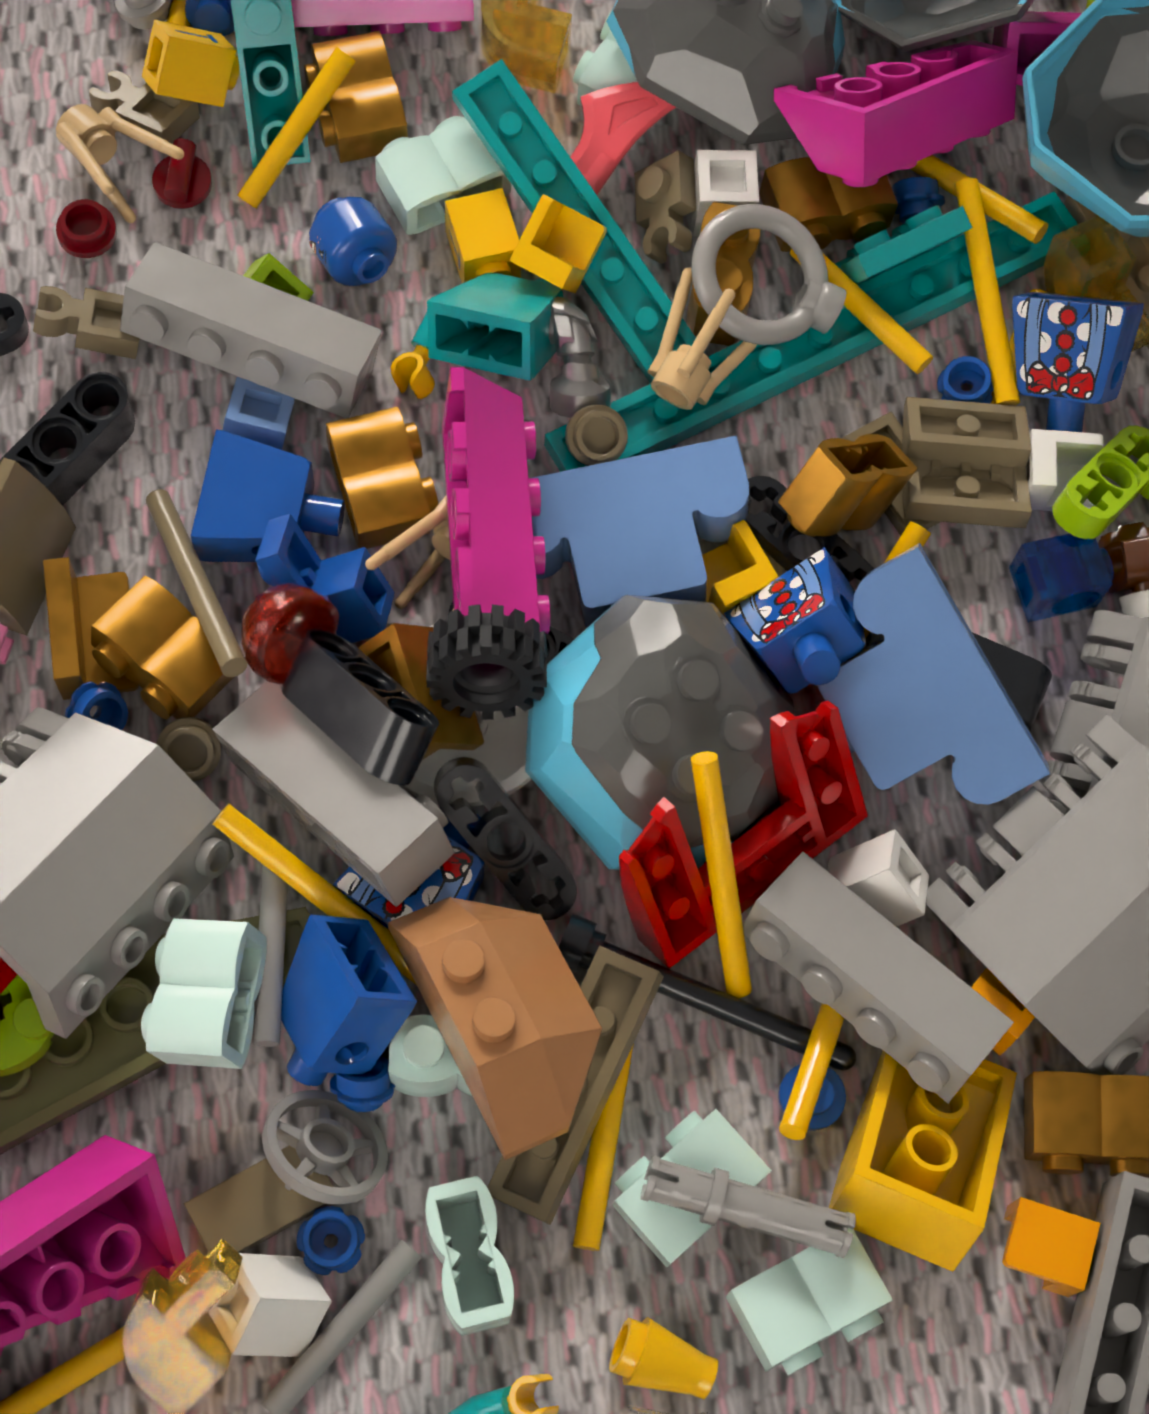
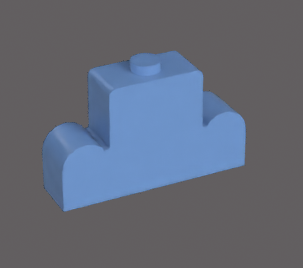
M737 435L532 477L539 478L541 490L540 516L532 517L533 536L544 537L546 555L544 575H536V579H545L553 576L562 568L564 562H570L586 628L624 595L706 602L707 573L697 535L701 539L710 542H725L729 538L732 525L743 519L746 521L748 514L749 482Z
M921 544L913 546L867 574L861 580L854 593L853 609L857 620L866 630L877 635L882 634L884 637L840 664V671L837 677L827 684L818 685V689L825 701H830L838 707L850 752H856L874 785L881 790L888 789L942 758L952 755L951 777L957 791L965 799L975 804L989 805L1001 801L1049 775L1050 770L1047 760Z

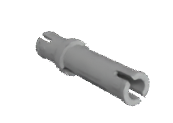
M655 1155L650 1159L644 1180H647V1184L642 1186L641 1200H651L699 1214L700 1222L715 1226L717 1221L720 1220L834 1253L837 1257L841 1258L846 1256L850 1248L853 1234L847 1231L848 1228L853 1229L855 1227V1213L841 1212L729 1179V1171L714 1168L711 1173L662 1160Z

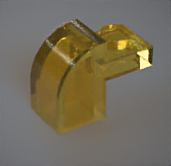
M481 0L480 39L482 51L488 63L493 65L502 59L520 85L555 93L570 48L572 14L536 5L538 0Z
M1097 215L1053 236L1044 263L1046 291L1050 294L1138 302L1126 286L1137 257L1117 229ZM1144 309L1131 352L1149 344V316Z
M223 1238L205 1256L199 1250L192 1252L176 1268L168 1281L152 1268L138 1288L124 1326L122 1345L127 1368L137 1385L168 1414H184L227 1373L231 1352L216 1325L205 1316L236 1284L243 1259Z

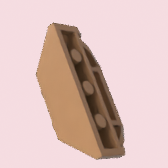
M448 897L388 922V929L504 1160L567 1133L601 1036L602 1027L541 914Z

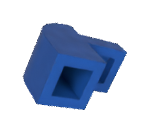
M291 513L268 520L255 561L262 579L268 585L274 587L266 615L279 629L288 635L302 641L306 631L309 629H321L337 634L351 643L374 637L386 629L395 592L379 567L375 570L366 568L365 562L371 557L366 547L321 560Z

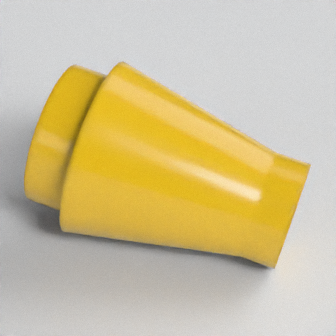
M646 1317L642 1322L627 1318L616 1338L611 1353L609 1370L622 1376L624 1385L689 1394L704 1400L714 1385L718 1371V1359L702 1353L649 1317Z

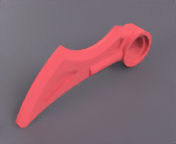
M638 82L607 87L580 97L584 116L583 133L578 146L570 157L596 195H598L635 142L662 117L676 108L640 87Z

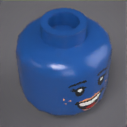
M339 197L330 200L316 213L309 231V244L332 279L344 286H361L379 280L387 272L397 252V238L391 227L374 204L362 197Z

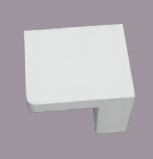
M697 150L694 164L696 211L691 212L692 237H699L704 215L713 202L737 206L759 204L756 150Z
M1032 429L1030 431L1031 453L1026 465L1032 510L1052 511L1054 502L1067 483L1104 447L1102 434ZM1088 499L1083 503L1089 509L1093 507V504Z
M896 829L830 858L827 871L896 927L924 916L929 874Z
M232 1254L206 1308L232 1355L300 1357L309 1348L332 1301L314 1272L304 1264V1258L284 1255Z

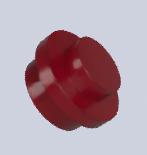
M80 199L69 203L63 209L56 223V234L61 247L70 255L78 258H94L104 254L112 247L116 240L117 227L113 215L107 208L96 201Z

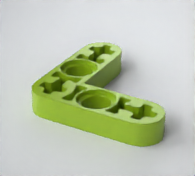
M1129 425L1123 428L1067 483L1052 506L1056 522L1066 532L1078 538L1094 539L1139 494L1149 500V429L1138 425ZM1131 455H1133V456H1135L1136 458H1138L1139 460H1138L1137 463L1135 464V463H1134L1131 459H1129L1128 457H1130ZM1102 475L1107 476L1108 478L1112 479V480L1115 481L1120 487H1117V486L1113 485L1112 483L1108 482ZM1088 499L1095 506L1089 509L1083 503Z

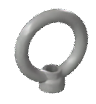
M761 204L735 206L721 212L709 221L696 241L691 261L694 289L708 315H710L723 294L716 275L718 251L724 241L737 231L761 229L777 235L793 249L801 263L804 274V283L796 295L790 314L777 320H758L743 314L731 304L719 325L721 329L735 338L758 345H775L791 341L805 333L810 327L823 334L830 330L843 308L846 290L828 282V270L823 253L813 235L803 224L782 210Z

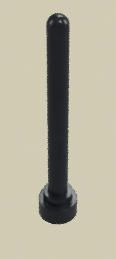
M572 914L559 944V949L571 970L577 972L579 966L588 970L599 946H602L660 971L664 978L657 991L658 993L804 1055L812 1029L605 941L607 934L595 930L597 923L577 914ZM837 1040L829 1066L841 1071L849 1070L856 1062V1053L851 1046Z

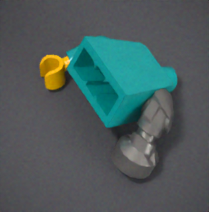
M485 273L427 300V312L411 341V344L415 347L414 351L398 356L392 362L390 368L392 378L401 393L406 391L410 383V387L417 399H423L435 387V380L426 366L430 358L531 381L557 352L558 356L563 357L564 365L560 366L562 373L551 379L550 382L551 410L560 416L571 418L575 412L585 406L596 404L611 406V382L607 377L599 373L597 363H593L591 357L595 355L592 342H598L587 315L568 298H563L561 288L544 279L533 281L499 273Z

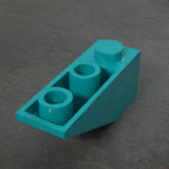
M231 0L253 168L257 166L303 97L291 0ZM308 134L287 165L311 162Z

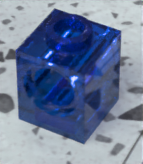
M1070 533L1022 544L1009 566L1028 623L1097 607L1111 587L1114 576L1111 558L1106 549L1099 548L1096 538L1082 539Z

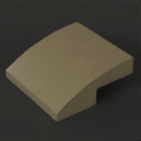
M906 397L903 414L902 452L915 464L917 470L903 487L905 519L1026 529L1032 513L1026 465L1031 453L1026 407Z
M3 457L0 464V622L2 625L7 626L8 630L27 636L46 595L43 560L63 558L76 526L62 504L37 478L16 461Z

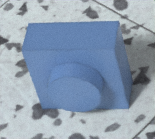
M237 377L226 412L223 431L282 450L295 398Z

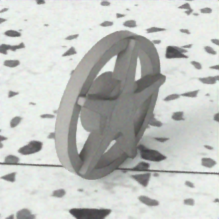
M305 1090L292 1093L275 1105L264 1124L262 1144L265 1156L273 1171L286 1184L285 1188L289 1191L293 1189L309 1199L327 1204L356 1203L376 1188L385 1173L388 1163V1151L381 1130L366 1112H356L348 1109L338 1101L336 1094L320 1090ZM316 1107L315 1119L308 1122L303 1130L279 1121L284 1114L293 1109ZM329 1110L350 1120L359 1128L366 1139H353L352 1134L344 1125L330 1119ZM278 1139L296 1149L297 1155L301 1160L297 1169L283 1155ZM372 1153V1173L369 1178L358 1184L346 1164L351 1157ZM313 1172L329 1175L339 1187L322 1185L307 1177Z

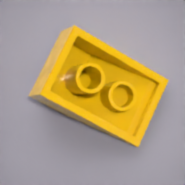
M882 1050L842 1159L829 1208L845 1213H855L856 1223L853 1228L854 1230L953 1272L985 1227L1017 1072L984 1059L951 1101L947 1103L936 1093L927 1091L915 1083L908 1070Z

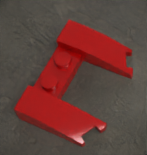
M830 701L821 702L815 711L803 715L794 716L789 711L770 718L771 759L781 806L770 815L761 818L750 830L731 843L741 913L751 907L802 852L813 859L868 817L838 707ZM663 797L650 813L653 818L630 849L623 850L619 855V866L626 906L638 940L670 969L717 933L707 863L705 861L700 868H697L677 810L671 802Z

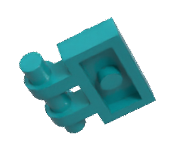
M936 205L907 219L906 223L894 228L891 237L886 229L855 244L854 248L847 251L846 258L834 264L851 280L859 284L970 230L972 225L963 206L943 215L939 205Z

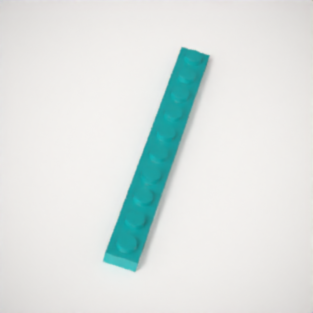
M1055 191L1021 207L1048 223L1046 234L1037 244L1032 243L996 220L987 223L998 287L1081 248L1086 235ZM964 234L858 284L867 295L907 332L976 299ZM843 306L837 320L825 334L810 327L805 333L791 341L775 345H757L716 387L706 405L696 401L692 409L678 408L659 397L649 384L611 402L610 408L618 412L623 418L628 433L625 450L617 460L663 451L884 343ZM742 340L708 356L712 363L708 369L710 374L743 342ZM567 424L546 433L544 437V446L560 472L587 466L578 462L568 450L565 440Z

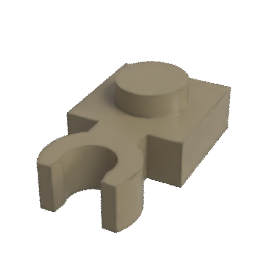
M111 70L107 74L110 92H103L94 87L89 90L91 107L97 113H100L106 107H110L122 119L167 140L171 144L200 118L198 102L155 94L147 83L141 88L132 85L131 78L120 71Z
M677 150L634 173L636 224L647 229L643 238V251L646 256L660 264L667 261L666 247L668 242L684 253L690 250L692 244V234L689 228L684 225L683 216L696 211L694 159Z
M40 287L33 332L46 337H58L66 333L77 335L75 348L136 359L140 339L120 331L124 295L85 288L83 300L72 298L69 293L57 287Z

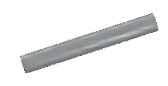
M282 845L290 851V848L288 846ZM263 864L259 931L267 937V953L262 984L254 1006L252 1044L262 1047H274L280 1045L288 884Z
M401 1240L260 1404L271 1414H289L422 1259L421 1256Z

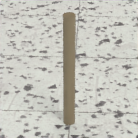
M163 489L154 490L146 497V504L222 673L227 677L238 676L247 668L246 659L169 493Z

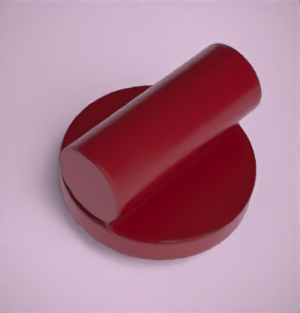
M184 138L175 139L173 145L184 151V157L177 160L168 156L161 160L153 171L152 184L154 192L161 202L173 208L186 209L197 206L208 197L212 188V177L207 164L195 156L196 144Z

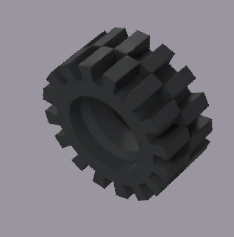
M480 604L469 606L467 616H464L458 609L449 612L448 622L439 619L434 624L433 632L430 631L428 635L426 683L427 688L430 687V696L434 701L442 699L441 707L449 712L460 706V716L471 718L474 711L482 712V720H494L495 711H501L504 718L516 716V706L526 712L533 707V699L539 701L542 699L544 687H547V644L545 632H540V624L534 618L525 622V613L514 609L509 616L504 615V606L492 604L491 613H482Z

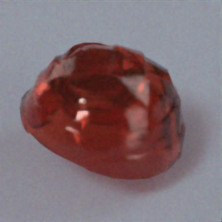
M286 583L269 587L264 592L255 596L254 602L243 614L241 644L245 652L247 664L253 672L266 681L283 684L306 631L309 629H321L336 634L340 617L338 610L327 596H323L319 592L303 585Z

